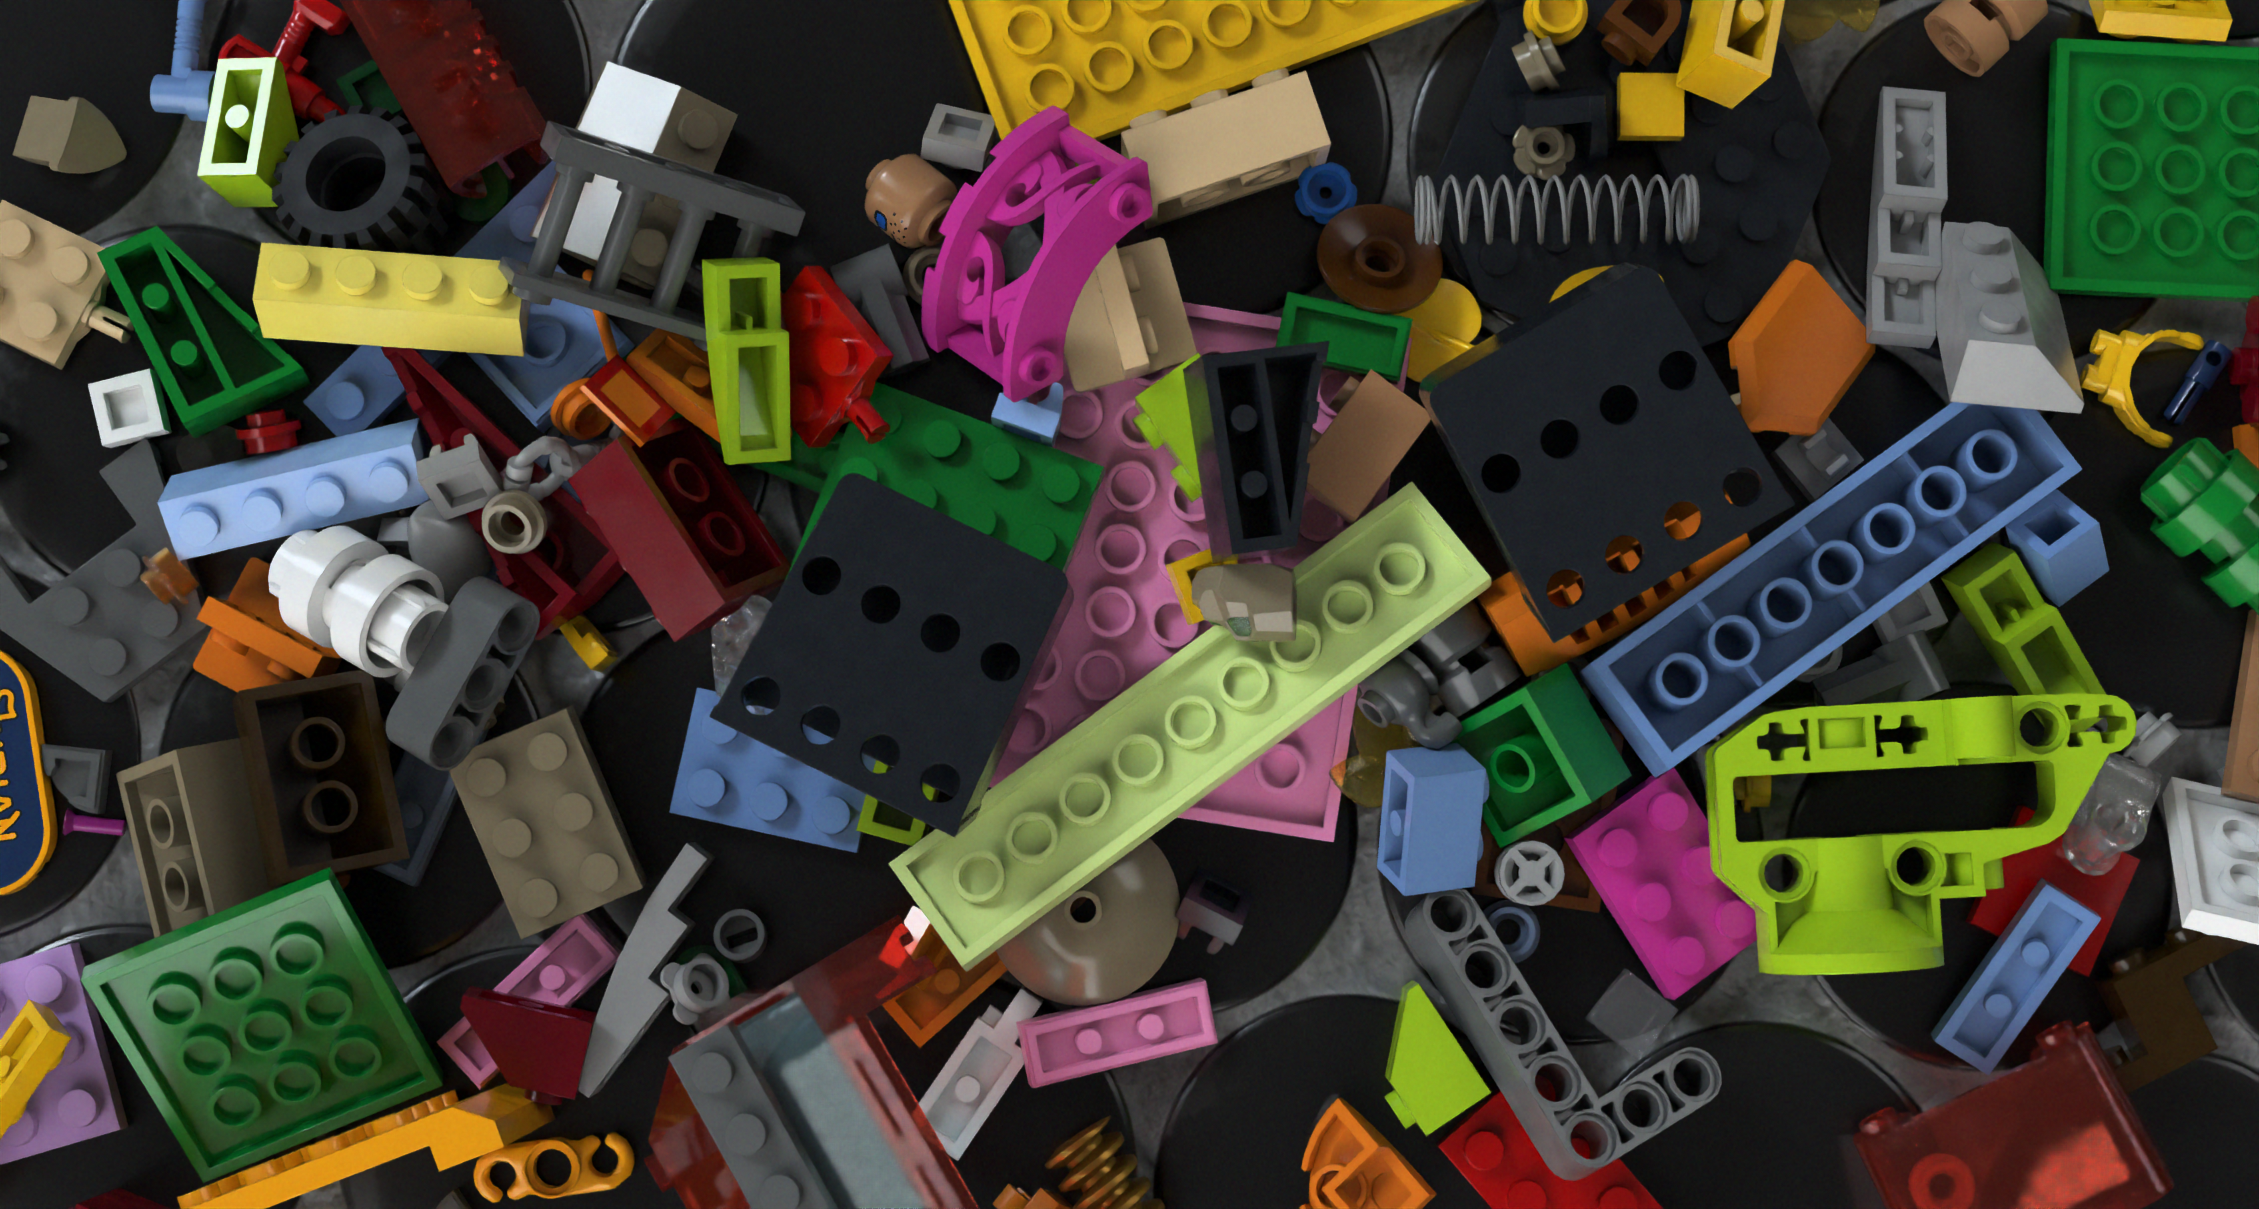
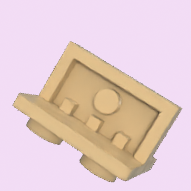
M1158 237L1119 249L1116 248L1115 244L1101 259L1086 281L1071 314L1064 344V356L1074 390L1077 393L1088 392L1176 367L1197 353L1168 249L1163 238Z

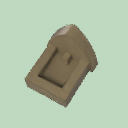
M31 95L13 152V156L35 164L49 166L53 171L76 174L103 170L123 161L127 155L119 134L108 118L92 103L84 98L75 96L70 97L68 101Z

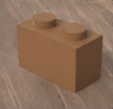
M1372 369L1361 383L1350 376L1328 406L1337 416L1323 434L1312 427L1307 463H1310L1306 491L1351 525L1354 524L1431 420L1425 408Z

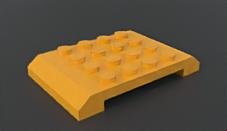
M508 1083L459 1101L454 1089L397 1113L386 1115L337 1136L329 1137L277 1159H272L179 1196L177 1200L181 1209H266L427 1146H430L440 1172L505 1147L555 1120V1116L550 1105L526 1099L524 1097L525 1089L512 1087Z

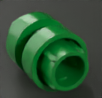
M2194 438L2170 455L2147 478L2140 488L2141 501L2157 516L2152 522L2150 530L2179 558L2185 557L2197 549L2203 552L2211 561L2204 569L2201 580L2229 607H2237L2246 602L2259 615V497L2257 496L2259 493V468L2237 448L2223 455L2206 438Z

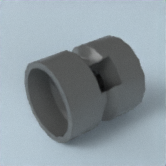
M1471 600L1406 648L1423 661L1431 672L1435 674L1439 685V692L1436 695L1447 712L1456 718L1485 701L1522 675V672L1504 645H1493L1488 640L1492 627L1474 600ZM1464 655L1467 656L1469 666L1472 669L1470 673L1468 669L1461 666L1458 662V659Z

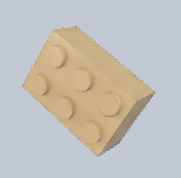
M1288 69L1274 70L1255 78L1251 82L1252 89L1231 96L1228 95L1226 89L1211 91L1193 99L1190 102L1192 109L1171 116H1167L1166 110H1155L1129 122L1131 129L1121 132V155L1129 160L1133 157H1138L1148 164L1153 213L1150 218L1143 221L1145 230L1298 179L1307 167L1311 166L1314 168L1325 164L1331 147V141L1307 72L1303 71L1290 76Z

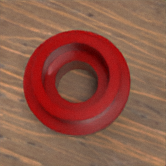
M278 408L246 414L248 426L235 429L237 439L244 440L246 453L257 454L297 446L296 430L302 427L299 418L286 419L285 409Z

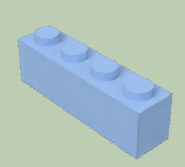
M420 418L171 475L157 503L177 559L181 561L293 535L302 530H314L421 505L430 498L418 481L416 462L428 458L430 449Z

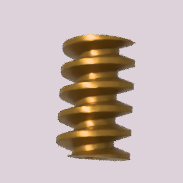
M1111 1115L1092 1124L1061 1144L1045 1163L1048 1170L1066 1166L1069 1168V1174L1058 1186L1061 1192L1076 1189L1082 1190L1083 1195L1072 1209L1165 1208L1161 1199L1140 1201L1151 1187V1182L1147 1176L1127 1179L1138 1164L1135 1155L1113 1156L1125 1141L1122 1133L1100 1134L1111 1119Z

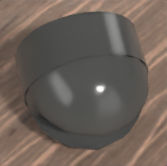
M735 909L725 913L718 920L714 929L713 937L716 948L724 957L735 963L752 962L762 955L768 942V932L763 921L756 914L745 909ZM758 932L757 940L730 949L729 940H735Z

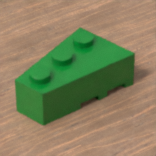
M158 226L97 252L181 422L194 439L311 385L304 369L271 338H263L260 326L245 311L238 307Z

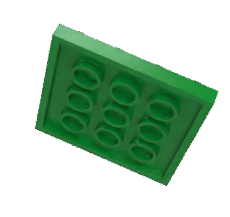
M2057 38L2050 44L2044 271L2046 272L2051 290L2058 292V294L2249 303L2252 296H2259V47Z
M876 382L870 397V403L884 421L890 425V431L884 432L886 436L879 442L868 444L864 435L852 420L849 421L789 570L790 572L838 482L845 475L856 473L1044 561L1066 574L1106 470L1098 464Z
M331 867L83 968L80 981L203 1183L443 1086L444 1072Z

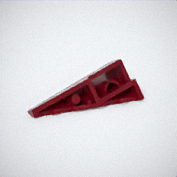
M382 346L381 349L385 357L392 363L408 394L406 398L412 410L421 419L433 445L440 444L445 452L465 445L464 436L472 434L504 482L508 459L518 455L524 448L417 349ZM535 459L533 461L534 467L530 484H539L550 474ZM563 484L549 496L538 501L547 517V531L543 540L534 549L526 553H503L493 548L487 542L482 531V512L484 507L466 513L475 532L481 536L498 569L496 573L503 586L528 599L538 607L540 622L534 637L538 641L596 604L626 572L618 562L615 551L596 522L583 509L581 501ZM509 511L512 523L518 527H525L522 520L516 514Z

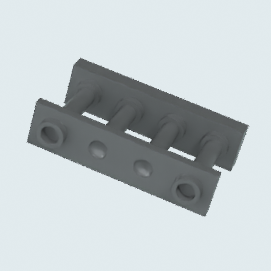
M548 121L540 146L556 162L554 169L560 173L530 262L526 263L502 256L498 269L508 283L513 286L512 292L524 300L540 305H550L552 298L694 338V345L708 352L705 315L676 307L706 221L714 220L716 212L738 218L736 225L741 228V232L731 258L759 257L765 239H772L776 230L797 236L806 212L786 195ZM596 174L618 181L616 188L621 191V195L591 281L557 272L555 269L585 182L592 183ZM656 193L679 200L677 207L682 210L652 298L649 299L618 290L616 287L646 202H653Z

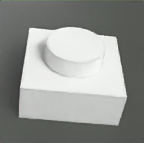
M149 368L88 384L102 446L114 448L141 441L144 438L149 439L172 433L159 376L156 371Z

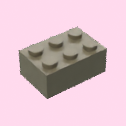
M573 705L473 746L463 762L455 768L448 770L521 940L640 890L648 881Z

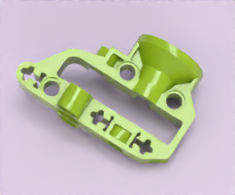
M2059 693L1815 706L1762 713L1748 718L1707 749L1705 753V778L1711 870L1717 878L1755 911L1759 973L1777 975H1841L1910 971L1944 966L1940 899L1985 897L1986 889L2004 888L2003 857L2048 844L2065 833L2108 755L2121 751L2134 738L2137 720L2133 709L2118 696ZM2030 710L2041 717L2045 727L2041 741L2035 746L2026 743L2019 729L2022 717ZM2099 717L2106 718L2108 723L2107 731L2070 733L2071 725L2069 720ZM1770 724L1771 733L1774 735L1796 734L1797 747L1777 748L1773 750L1771 760L1769 750L1758 749L1757 737L1768 734ZM1900 725L1903 728H1912L1913 741H1907L1902 744L1898 742L1876 743L1875 730L1896 729ZM2032 761L2036 766L2037 810L2029 821L2015 827L1991 828L1990 830L1922 831L1865 834L1853 837H1808L1738 841L1736 837L1733 781L1736 777ZM1913 848L1922 857L1924 864L1923 872L1915 882L1907 884L1898 875L1896 869L1897 859L1903 851ZM1782 854L1792 864L1793 879L1786 888L1775 891L1766 883L1764 871L1766 864L1771 858Z

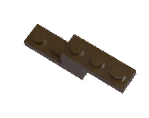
M2179 924L2164 933L2167 943L2147 953L2143 947L2134 948L2109 960L2107 965L2110 971L2093 979L2128 1049L2124 1051L2121 1045L2104 1049L2086 1060L2089 1069L2069 1079H2066L2064 1074L2055 1075L2032 1086L2028 1090L2032 1098L2015 1106L2026 1129L2046 1136L2218 1049L2183 977L2250 943L2218 935H2207L2200 931L2183 928Z

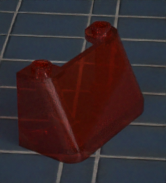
M2071 1020L2058 1023L2036 1036L2035 1039L2039 1047L2031 1053L2030 1061L1915 1117L1910 1112L1897 1114L1893 1107L1879 1110L1863 1119L1858 1124L1861 1131L1853 1135V1143L1885 1209H2141L2167 1194L2173 1188L2174 1180L2165 1156L2089 1021L2074 1027Z

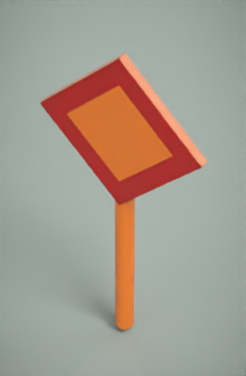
M590 269L585 270L582 274L583 279L591 281L594 271ZM592 309L608 362L583 384L580 390L641 448L676 411L619 356L607 313Z

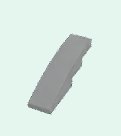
M1885 86L1882 87L1880 92L1869 215L1866 343L1930 349L1936 338L1935 280L1942 269L1941 212L1948 200L1946 92Z
M696 842L686 843L648 899L617 959L593 1024L578 1090L588 1098L601 1091L671 1000V993L668 988L662 985L658 973L696 925L693 920L678 910L677 907L716 858Z

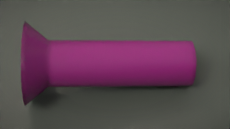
M68 808L64 817L63 834L66 836L72 831L124 836L126 820L76 815Z

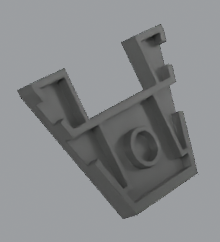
M147 438L139 441L99 471L136 522L134 528L34 601L0 555V629L98 699L108 703L114 702L212 629L209 625L196 619L206 601L193 558L181 561L177 559L157 503L166 487L160 463L163 461L154 441Z

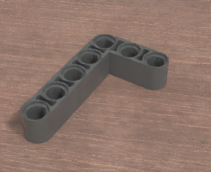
M1462 888L1428 893L1409 912L1405 920V933L1410 945L1545 1164L1560 1178L1576 1181L1589 1176L1707 1104L1718 1094L1722 1078L1717 1061L1708 1052L1700 1048L1687 1047L1676 1051L1598 1098L1479 905L1467 890ZM1431 909L1445 913L1452 924V933L1439 929L1433 923ZM1465 964L1473 965L1481 970L1486 979V988H1479L1472 984L1466 975ZM1501 1019L1507 1020L1517 1027L1521 1036L1520 1045L1508 1041L1503 1036L1500 1029ZM1674 1070L1684 1074L1689 1080L1691 1096L1682 1093L1676 1086ZM1536 1075L1548 1079L1553 1085L1555 1102L1543 1098L1538 1092L1535 1085ZM1623 1101H1628L1638 1109L1641 1116L1640 1127L1631 1124L1626 1119L1623 1112ZM1572 1131L1583 1135L1590 1146L1589 1159L1580 1156L1574 1150L1571 1143Z

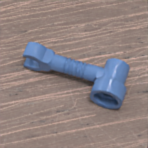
M179 0L178 20L176 21L178 26H176L177 32L175 33L176 38L174 40L176 44L173 51L171 75H155L150 86V101L155 112L187 114L192 121L207 122L216 72L198 70V52H200L199 46L201 45L199 40H201L200 34L202 33L201 28L203 26L201 22H203L204 6L208 0Z

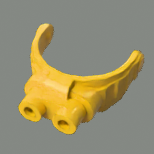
M2098 329L2093 336L2089 350L2090 353L2097 355L2094 365L2087 363L2083 368L2079 378L2080 387L2098 393V401L2112 406L2115 414L2133 434L2140 436L2152 446L2168 448L2172 445L2174 438L2150 428V425L2141 417L2135 407L2130 389L2132 366L2140 352L2151 343L2169 342L2188 349L2202 350L2205 344L2204 339L2198 334L2179 332L2174 329L2159 330L2155 333L2144 335L2123 330L2119 335Z

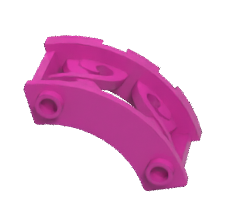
M1054 105L1037 113L1015 128L989 152L996 159L986 168L973 187L966 182L963 184L938 231L946 237L938 256L936 268L927 267L922 294L921 322L923 342L938 353L946 348L953 350L1002 384L1004 396L1012 402H1018L1063 377L1066 332L1074 306L1086 281L1106 253L1124 235L1150 218L1153 213L1147 162L1138 157H1133L1129 160L1070 125L1069 114ZM1096 178H1102L1094 185L1086 184ZM1044 213L1042 247L1035 256L1029 270L1005 286V264L1001 250L1014 226L1028 223Z

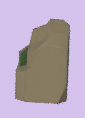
M1270 563L1223 564L1207 567L1197 572L1192 581V602L1200 609L1204 620H1208L1211 625L1225 627L1236 641L1286 642L1296 640L1297 590L1294 569Z

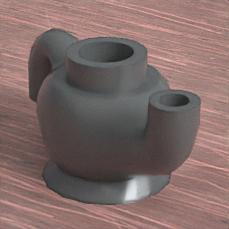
M1406 649L1358 684L1362 696L1358 699V706L1364 716L1378 727L1385 728L1390 723L1398 726H1407L1417 742L1432 749H1439L1448 745L1463 730L1459 720L1452 714L1444 712L1441 716H1436L1429 709V696L1436 695L1439 692L1438 682L1427 665Z

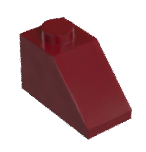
M470 986L462 996L460 1009L508 1084L512 1087L525 1089L524 1097L526 1099L542 1104L561 1105L563 1097L575 1100L579 1092V1084L597 1013Z

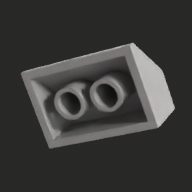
M1980 221L1969 224L1945 222L1941 234L1942 269L1935 280L1936 332L1950 402L2081 414L2085 403L2058 292L2050 289L2046 272L2009 227H1999Z

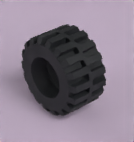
M363 105L350 106L348 113L345 115H341L335 109L324 114L325 121L315 126L311 121L303 127L301 131L305 135L298 142L290 140L283 150L288 156L287 161L277 163L273 176L281 184L272 188V200L279 207L276 214L280 222L300 245L430 255L435 250L431 244L434 237L443 238L449 227L444 221L443 216L453 213L454 201L448 195V192L453 188L450 178L443 170L442 164L410 124L398 115L394 118L387 109L377 106L371 113ZM383 179L380 188L370 200L357 208L344 211L348 200L360 187L371 181Z

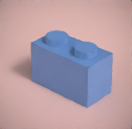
M1450 743L1439 749L1424 746L1387 751L1377 868L1404 896L1475 887L1477 861L1483 855V838L1480 827L1483 803L1487 801L1489 796V780L1486 768L1458 743Z

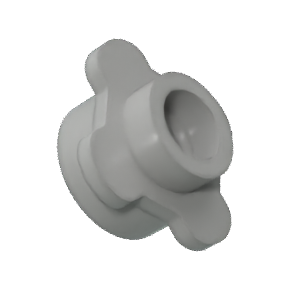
M700 953L694 956L692 961L687 964L679 965L672 962L662 969L660 981L671 993V998L675 1004L673 1015L680 1023L690 1025L698 1020L699 1015L708 1012L720 1015L728 1009L730 1005L728 977L724 969L712 956ZM692 983L697 986L699 994L692 992Z

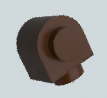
M1616 0L1596 28L1605 35L1601 45L1613 58L1625 65L1631 66L1635 60H1638L1647 67L1678 26L1681 18L1680 0Z

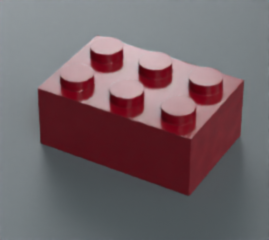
M685 417L666 422L641 448L628 435L616 438L568 479L580 498L583 509L596 522L615 551L618 562L630 574L650 604L656 620L667 630L674 642L747 611L782 584L788 575L791 567L790 563L702 430Z

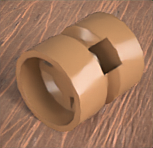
M1944 0L1924 18V27L1933 44L1950 63L1970 76L1981 77L2009 51V40L2019 41L2048 14V4L2046 0Z

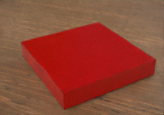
M2017 806L2008 827L2025 824L2033 817L2036 811L2025 806ZM2068 827L2065 833L2048 844L2003 857L2004 888L1986 889L1985 897H1976L1965 922L2000 937L2039 880L2043 878L2097 912L2101 917L2100 922L2066 967L2082 976L2089 977L2140 859Z

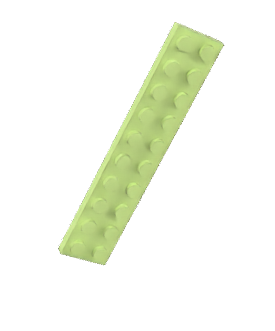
M1412 481L1292 568L1296 577L1297 630L1295 641H1236L1228 629L1217 623L988 790L982 799V805L976 819L956 837L935 829L888 863L966 972L1492 586L1489 574Z

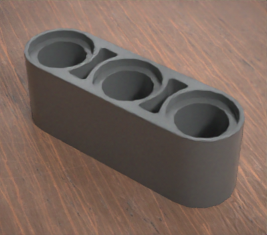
M479 576L465 583L455 595L389 712L386 720L388 739L437 770L447 771L463 762L474 746L537 633L540 622L538 607L528 599L487 577Z

